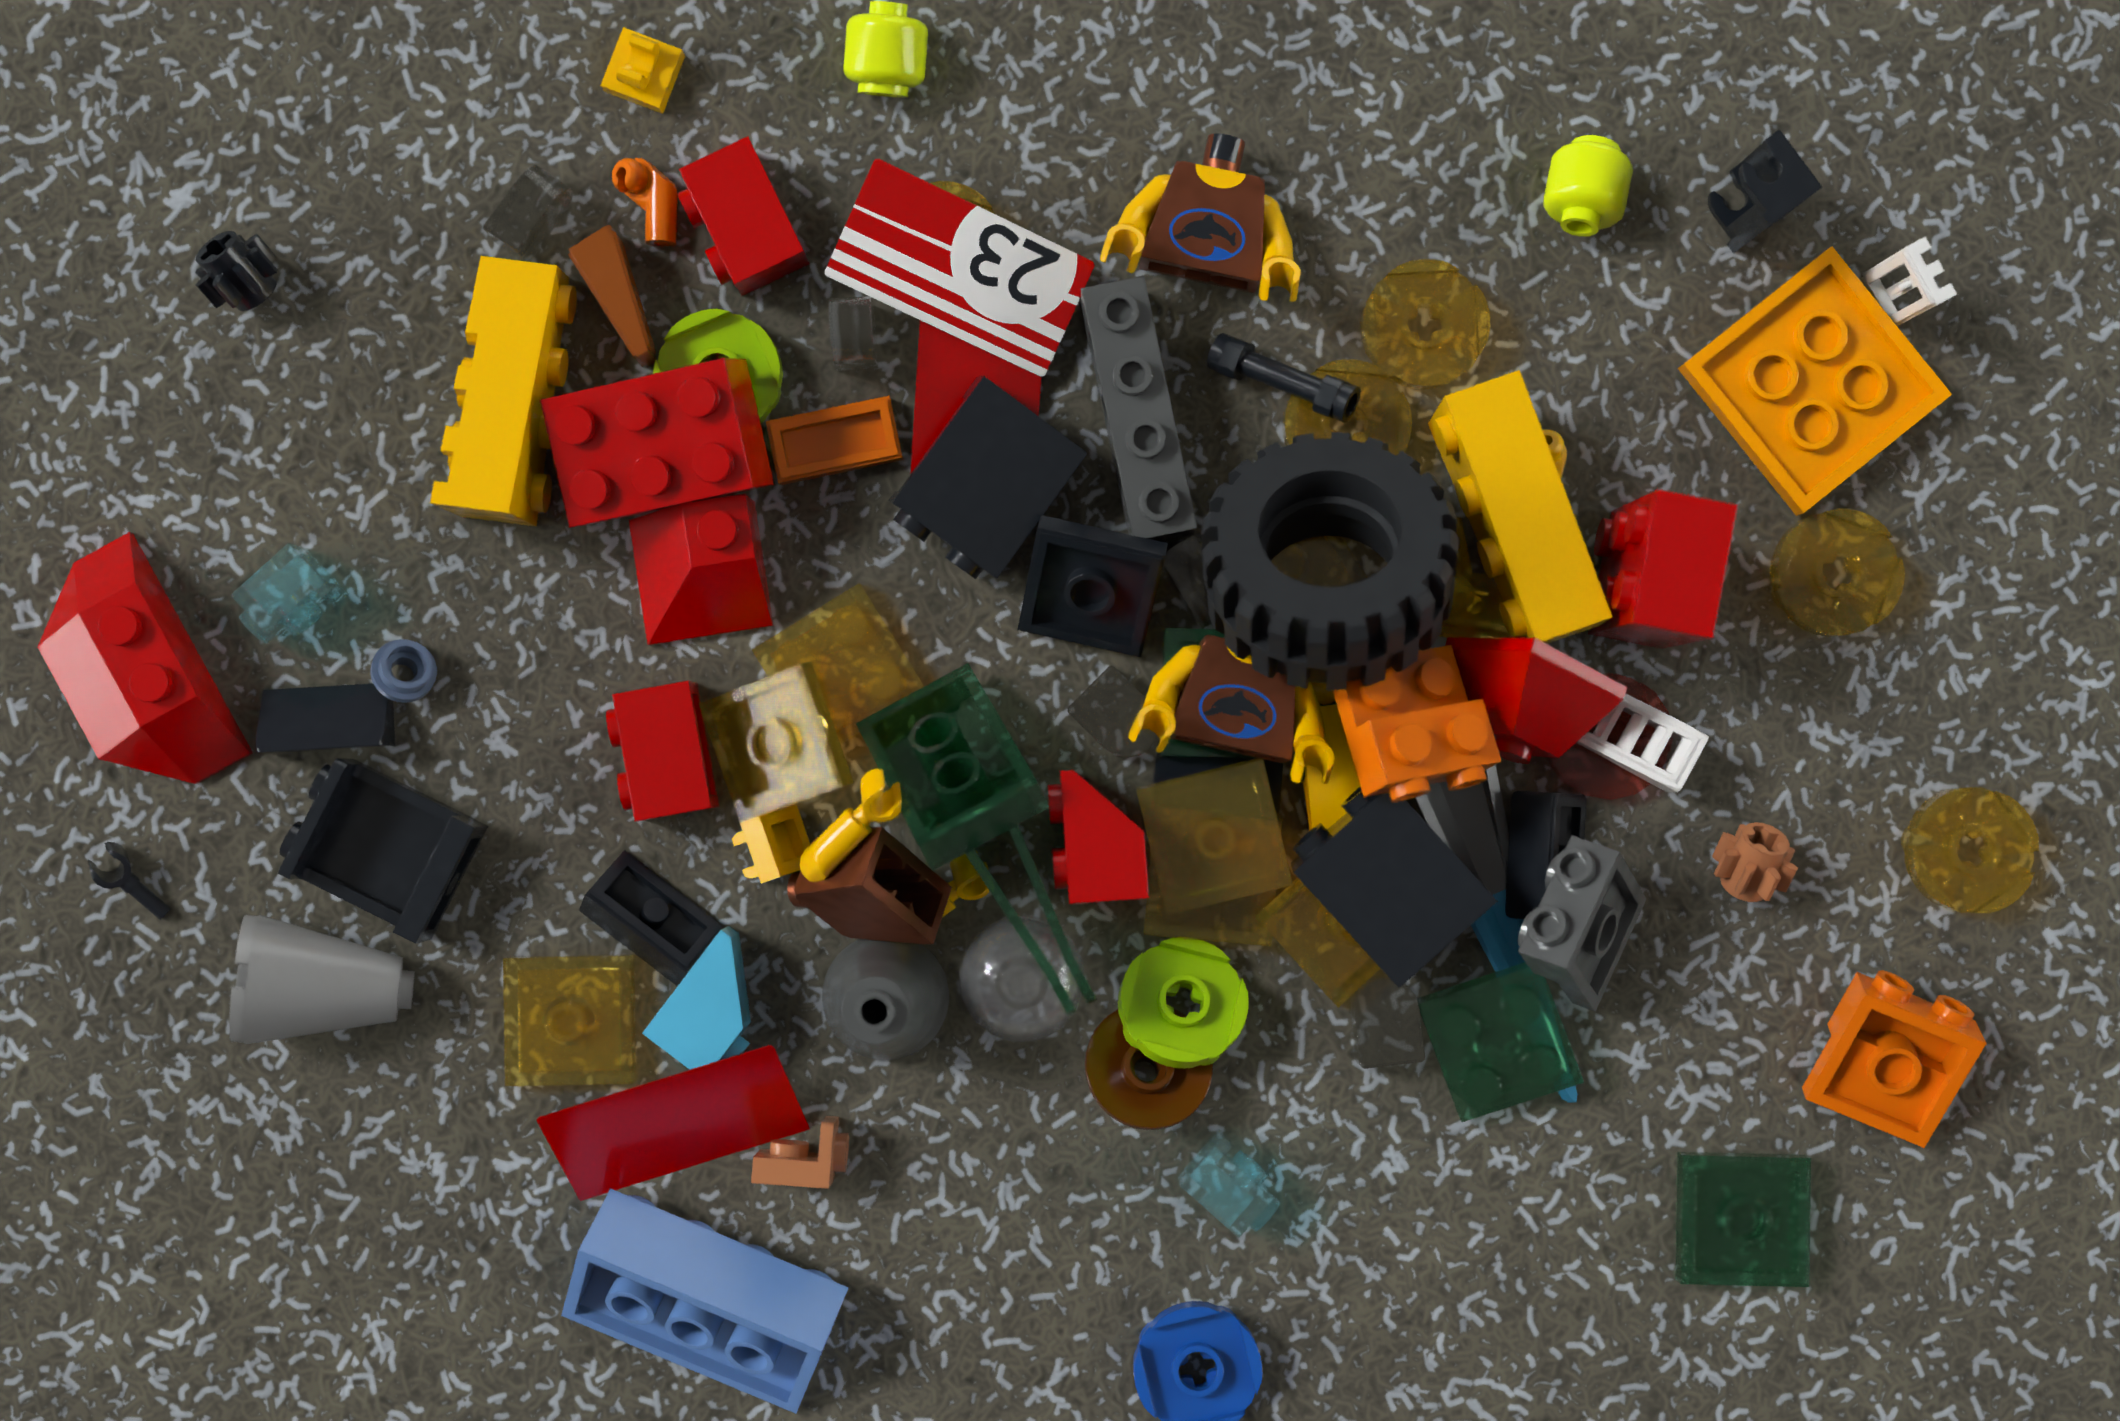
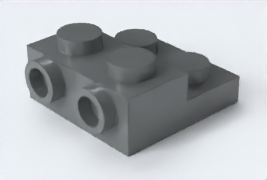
M1571 836L1566 849L1557 854L1548 867L1545 877L1546 892L1539 907L1529 912L1521 925L1518 936V944L1520 946L1518 952L1534 974L1558 982L1573 1004L1596 1012L1646 902V897L1619 851Z

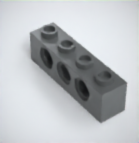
M1143 275L1081 288L1080 306L1128 534L1160 542L1192 536L1197 529L1145 277Z

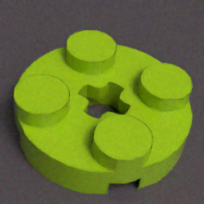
M706 309L692 313L678 321L671 327L663 339L665 343L659 351L658 361L655 359L653 374L708 362L714 358L746 359L760 423L766 420L771 410L780 401L783 366L779 352L765 330L752 320H748L742 315L732 314L726 310Z
M1173 937L1161 941L1158 946L1149 948L1145 953L1142 952L1128 967L1119 989L1118 1013L1123 1024V1034L1126 1041L1132 1047L1139 1049L1149 1059L1168 1067L1194 1068L1199 1065L1207 1066L1218 1060L1234 1044L1241 1033L1249 1008L1248 990L1243 978L1240 981L1236 970L1229 964L1231 959L1215 945L1191 937ZM1180 987L1191 990V1001L1200 1004L1199 1013L1189 1012L1186 1018L1179 1017L1174 1014V1008L1167 1005L1166 996H1176Z

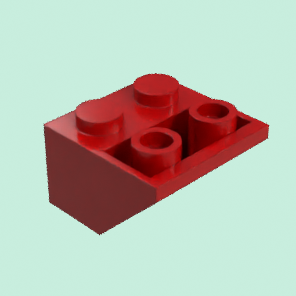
M1074 770L1060 771L1061 784L1048 785L1050 824L1063 823L1065 848H1052L1055 890L1068 889L1069 904L1149 898L1144 831Z

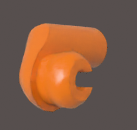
M624 158L619 160L612 170V182L617 190L625 193L626 196L645 210V244L651 246L677 245L678 195L675 184L651 162L645 159Z

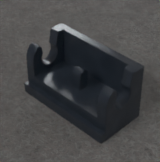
M1779 129L1729 171L1735 187L1741 190L1745 196L1743 208L1740 210L1727 208L1723 202V197L1715 191L1708 195V206L1712 215L1731 239L1726 244L1734 254L1819 191L1822 185Z

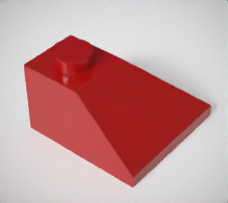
M740 494L688 502L629 520L647 645L774 626L755 502L749 496Z
M1447 637L1445 646L1452 645L1468 701L1483 699L1500 757L1512 762L1529 764L1532 756L1560 758L1621 703L1627 691L1626 686L1536 638Z

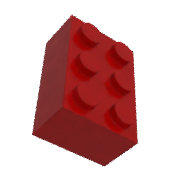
M721 358L540 400L569 528L606 522L661 510L678 504L707 500L774 485L746 359Z
M1657 489L1612 510L1610 519L1602 518L1595 537L1594 554L1602 557L1598 580L1612 618L1600 626L1589 629L1588 634L1660 649L1712 639L1738 505Z

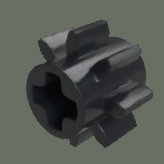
M234 231L222 232L205 243L196 255V262L200 265V268L195 271L200 277L196 286L215 308L227 302L232 308L236 307L239 311L251 310L263 303L276 288L277 282L272 275L278 271L273 265L277 257L258 234H255L246 241L241 234L237 235Z

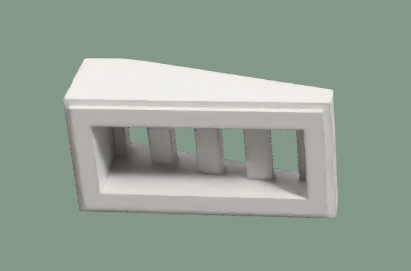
M1625 694L1624 700L1598 722L1593 733L1587 732L1576 743L1665 792L1678 793L1691 773L1709 736ZM1624 711L1630 714L1631 718L1617 744L1614 745L1606 740L1620 714ZM1648 724L1655 728V731L1639 758L1631 754V751L1644 727ZM1670 737L1679 741L1663 770L1655 765Z

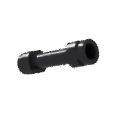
M1221 333L1214 340L1209 351L1208 368L1236 380H1242L1247 376L1313 403L1312 410L1328 418L1347 423L1357 408L1361 394L1360 387L1332 375H1326L1321 379L1255 352V344L1240 338Z

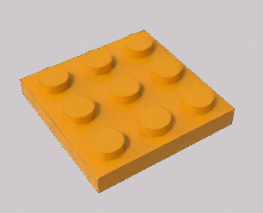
M1833 246L1822 252L1677 368L1796 516L1809 510L1952 395Z

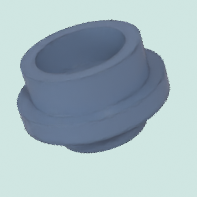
M400 639L386 643L376 652L371 663L370 674L374 686L383 696L396 702L407 703L421 699L431 690L436 680L437 666L432 654L423 645L415 641ZM395 665L408 666L413 671L414 679L400 681L394 677L391 668Z

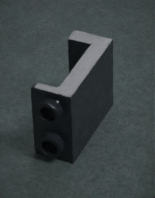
M979 376L962 397L964 401L905 483L889 499V502L900 509L893 519L895 522L923 542L926 541L931 532L952 547L945 558L974 579H977L982 570L995 578L999 577L1036 526L1041 515L1046 512L1088 454L988 378Z
M337 758L332 766L329 764L325 765L315 777L309 790V798L314 800L303 823L296 822L285 836L279 852L280 856L285 859L278 874L289 880L302 879L395 925L393 933L415 944L431 940L488 826L355 759Z
M1360 786L1342 803L1341 807L1347 812L1328 830L1322 824H1318L1293 847V851L1298 857L1291 862L1293 873L1396 986L1400 988L1498 901L1406 800L1392 802L1389 793L1364 797Z

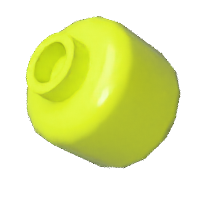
M870 1L869 13L856 14L848 20L843 70L849 80L858 83L857 93L907 98L908 88L916 87L923 82L926 69L928 30L920 20L907 17V4Z
M1596 135L1577 137L1570 144L1562 146L1552 156L1543 207L1552 219L1560 223L1561 228L1565 232L1582 237L1595 235L1599 230L1612 227L1623 218L1633 174V165L1627 155L1621 151L1619 145L1613 140Z

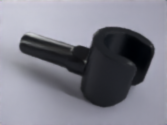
M106 842V850L114 859L119 860L121 864L115 870L107 872L98 869L95 863L88 860L93 881L102 888L113 889L120 887L126 894L129 893L161 920L171 908L142 884L140 879L131 872L127 851L115 842Z

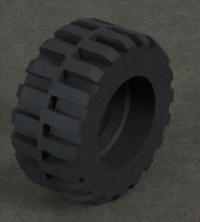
M1332 432L1331 438L1314 439L1313 433L1294 436L1293 444L1281 447L1278 442L1269 445L1257 452L1256 462L1252 463L1246 459L1229 473V484L1223 483L1217 487L1209 502L1210 513L1204 517L1201 536L1205 599L1208 601L1209 617L1215 630L1225 634V645L1236 657L1245 659L1251 655L1252 669L1268 678H1273L1277 672L1286 675L1287 685L1308 689L1309 682L1326 683V691L1346 690L1347 682L1361 679L1363 686L1385 680L1386 669L1392 667L1396 672H1401L1417 661L1418 648L1424 651L1432 647L1441 634L1442 622L1449 618L1453 604L1459 537L1456 535L1457 518L1453 505L1444 499V488L1432 474L1426 472L1420 475L1421 463L1402 450L1397 455L1388 452L1389 444L1368 437L1366 443L1351 440L1350 433ZM1317 536H1340L1369 546L1383 557L1387 564L1376 574L1363 581L1346 586L1321 587L1302 583L1287 576L1272 564L1271 561L1282 550L1303 539Z

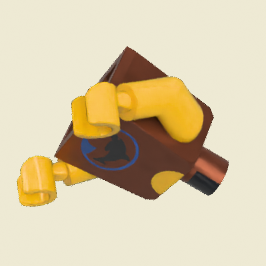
M1220 133L1208 135L1202 165L1177 161L1171 175L1155 176L1125 207L1118 224L1111 227L1107 232L1100 255V261L1106 263L1109 254H1124L1130 260L1126 270L1129 273H1134L1139 263L1138 269L1251 293L1256 292L1260 282L1259 298L1262 301H1268L1269 288L1279 286L1287 289L1290 292V302H1295L1297 300L1301 275L1299 266L1294 262L1292 239L1279 204L1272 197L1265 195V180L1258 176L1239 173L1245 142L1235 136Z
M1206 635L1199 645L1182 647L1153 676L1144 704L1137 714L1128 736L1130 741L1135 742L1140 730L1148 729L1155 732L1160 740L1156 749L1159 753L1164 751L1170 739L1278 763L1290 761L1294 750L1295 756L1290 777L1295 783L1301 782L1304 766L1310 765L1322 772V784H1327L1335 760L1333 750L1326 744L1323 715L1311 682H1309L1308 689L1287 685V676L1278 672L1273 678H1268L1252 669L1251 655L1245 659L1236 657L1225 645V638Z
M873 769L861 778L862 804L856 810L847 808L804 850L800 859L801 870L792 873L788 880L787 893L789 900L798 908L810 909L841 935L849 938L934 944L942 918L956 908L954 901L958 898L977 900L989 893L991 877L986 862H980L979 854L976 850L969 849L959 852L950 861L953 880L947 883L883 827H870L869 824L872 821L887 822L897 818L902 807L900 782H896L889 790L883 792L885 787L884 772L881 769Z

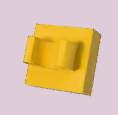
M623 27L600 86L606 93L663 114L683 64L685 54L680 48Z
M797 804L740 822L743 831L736 833L732 837L733 845L747 843L754 865L742 870L744 877H759L760 883H764L801 870L800 859L804 850L809 847L810 841Z

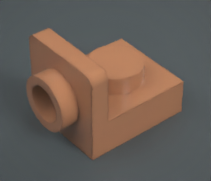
M826 1116L821 1122L819 1153H810L809 1143L805 1141L789 1139L771 1140L770 1150L760 1149L753 1157L751 1183L829 1189L834 1181L835 1172H846L849 1133H838V1116Z

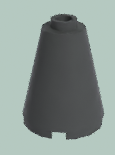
M858 939L845 947L830 965L823 984L822 1003L829 1027L839 1041L848 1049L870 1059L896 1060L920 1051L937 1035L948 1011L949 989L947 977L936 956L922 944ZM872 998L882 1000L887 1006L888 1015L875 1012L870 1007L868 1000Z

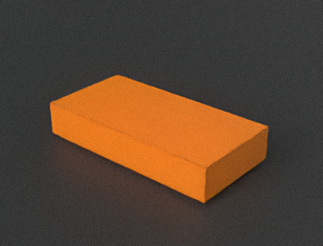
M890 395L765 421L777 480L780 485L904 460Z

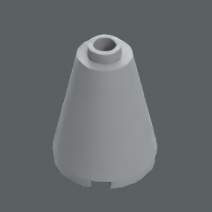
M263 915L244 916L234 963L238 964L236 986H232L230 1041L242 1042L246 1045L396 1022L398 1009H411L415 971L403 970V957Z

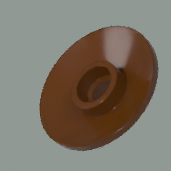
M1174 1009L1175 1015L1186 1018L1185 1014ZM1116 1010L1098 1025L1090 1038L1085 1054V1074L1093 1097L1108 1115L1120 1123L1133 1128L1159 1130L1181 1123L1199 1108L1211 1085L1213 1063L1207 1066L1199 1065L1194 1068H1174L1149 1059L1139 1049L1132 1047L1126 1041L1123 1034V1024L1118 1010ZM1144 1061L1151 1063L1157 1073L1156 1079L1152 1081L1139 1079L1135 1074L1134 1066Z

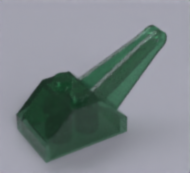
M968 663L857 722L856 725L878 768L884 772V780L888 788L890 789L893 784L900 782L902 797L901 813L932 871L966 854L1045 973L1067 1016L1075 1013L1076 1009L1055 970L974 849L1006 831L1009 832L1064 962L1087 1004L1095 1002L1097 999L1074 958L1018 826L1022 822L1047 810L1050 806L1036 778Z

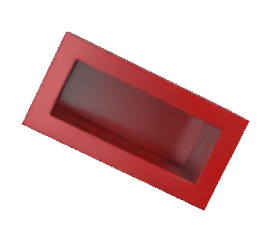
M748 136L679 169L687 189L677 193L694 229L705 224L715 246L704 251L721 285L733 281L741 296H744L810 264Z
M688 680L612 694L614 709L606 711L607 730L613 748H622L626 772L617 774L618 792L623 809L625 811L633 810L634 821H645L719 807L698 684Z

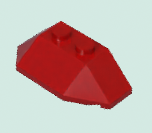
M128 532L75 561L37 648L97 758L198 784L253 754L134 534Z

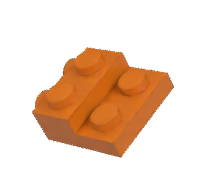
M1452 645L1430 648L1424 651L1419 650L1418 659L1415 663L1401 672H1396L1392 667L1386 669L1385 680L1363 686L1360 679L1347 682L1346 690H1333L1364 797L1389 793L1392 802H1400L1427 794L1431 791L1429 784L1445 781L1449 791L1468 788L1486 781L1485 770L1502 762L1483 699L1468 701Z
M1878 971L1875 978L1856 972L1827 1024L1831 1037L1802 1086L1805 1099L1925 1148L1987 1043L1976 1021L1973 1020V1011L1962 1002L1946 995H1938L1934 1003L1913 995L1914 988L1910 983L1888 971Z

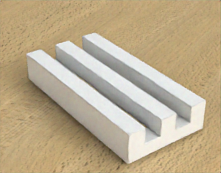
M1926 236L1901 249L1862 274L1861 280L1867 290L1897 326L1957 295L1951 283L1940 289L1937 286L1933 277L1944 272L1939 260L1926 266L1921 254L1932 248ZM1905 264L1910 276L1885 290L1880 278ZM1917 287L1923 298L1897 311L1892 300Z

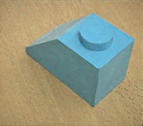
M727 926L718 932L642 1033L689 1070L742 1054L750 1044L741 1037L742 1033L751 1023L740 937L737 931Z

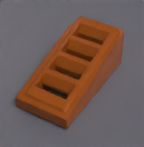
M606 225L569 248L570 253L568 256L632 356L642 367L645 366L647 368L655 363L656 349L624 243L613 227Z

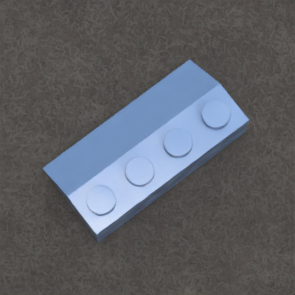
M610 1188L578 1250L561 1316L796 1414L849 1287L834 1282L821 1271L803 1269L774 1257L770 1251L761 1246L745 1245L716 1233L709 1225L701 1221L685 1220L656 1208L652 1202L636 1195L628 1196Z

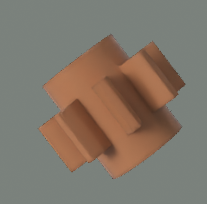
M1758 822L1747 825L1740 824L1735 836L1723 832L1712 855L1719 862L1714 875L1720 878L1723 888L1737 899L1747 902H1758L1763 899L1770 901L1775 889L1787 892L1797 872L1798 867L1790 863L1795 849L1790 847L1787 837L1773 826Z

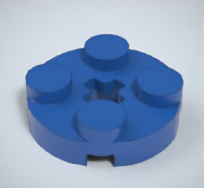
M1189 1301L1165 1309L1142 1329L1133 1357V1374L1138 1396L1145 1409L1154 1418L1157 1416L1161 1421H1239L1246 1414L1245 1409L1252 1403L1255 1392L1257 1395L1262 1382V1361L1257 1343L1251 1331L1237 1318L1233 1311L1227 1307L1216 1306L1208 1302ZM1194 1352H1200L1203 1359L1212 1358L1215 1361V1368H1210L1206 1371L1207 1381L1202 1384H1194L1191 1375H1180L1179 1366L1188 1362V1355Z

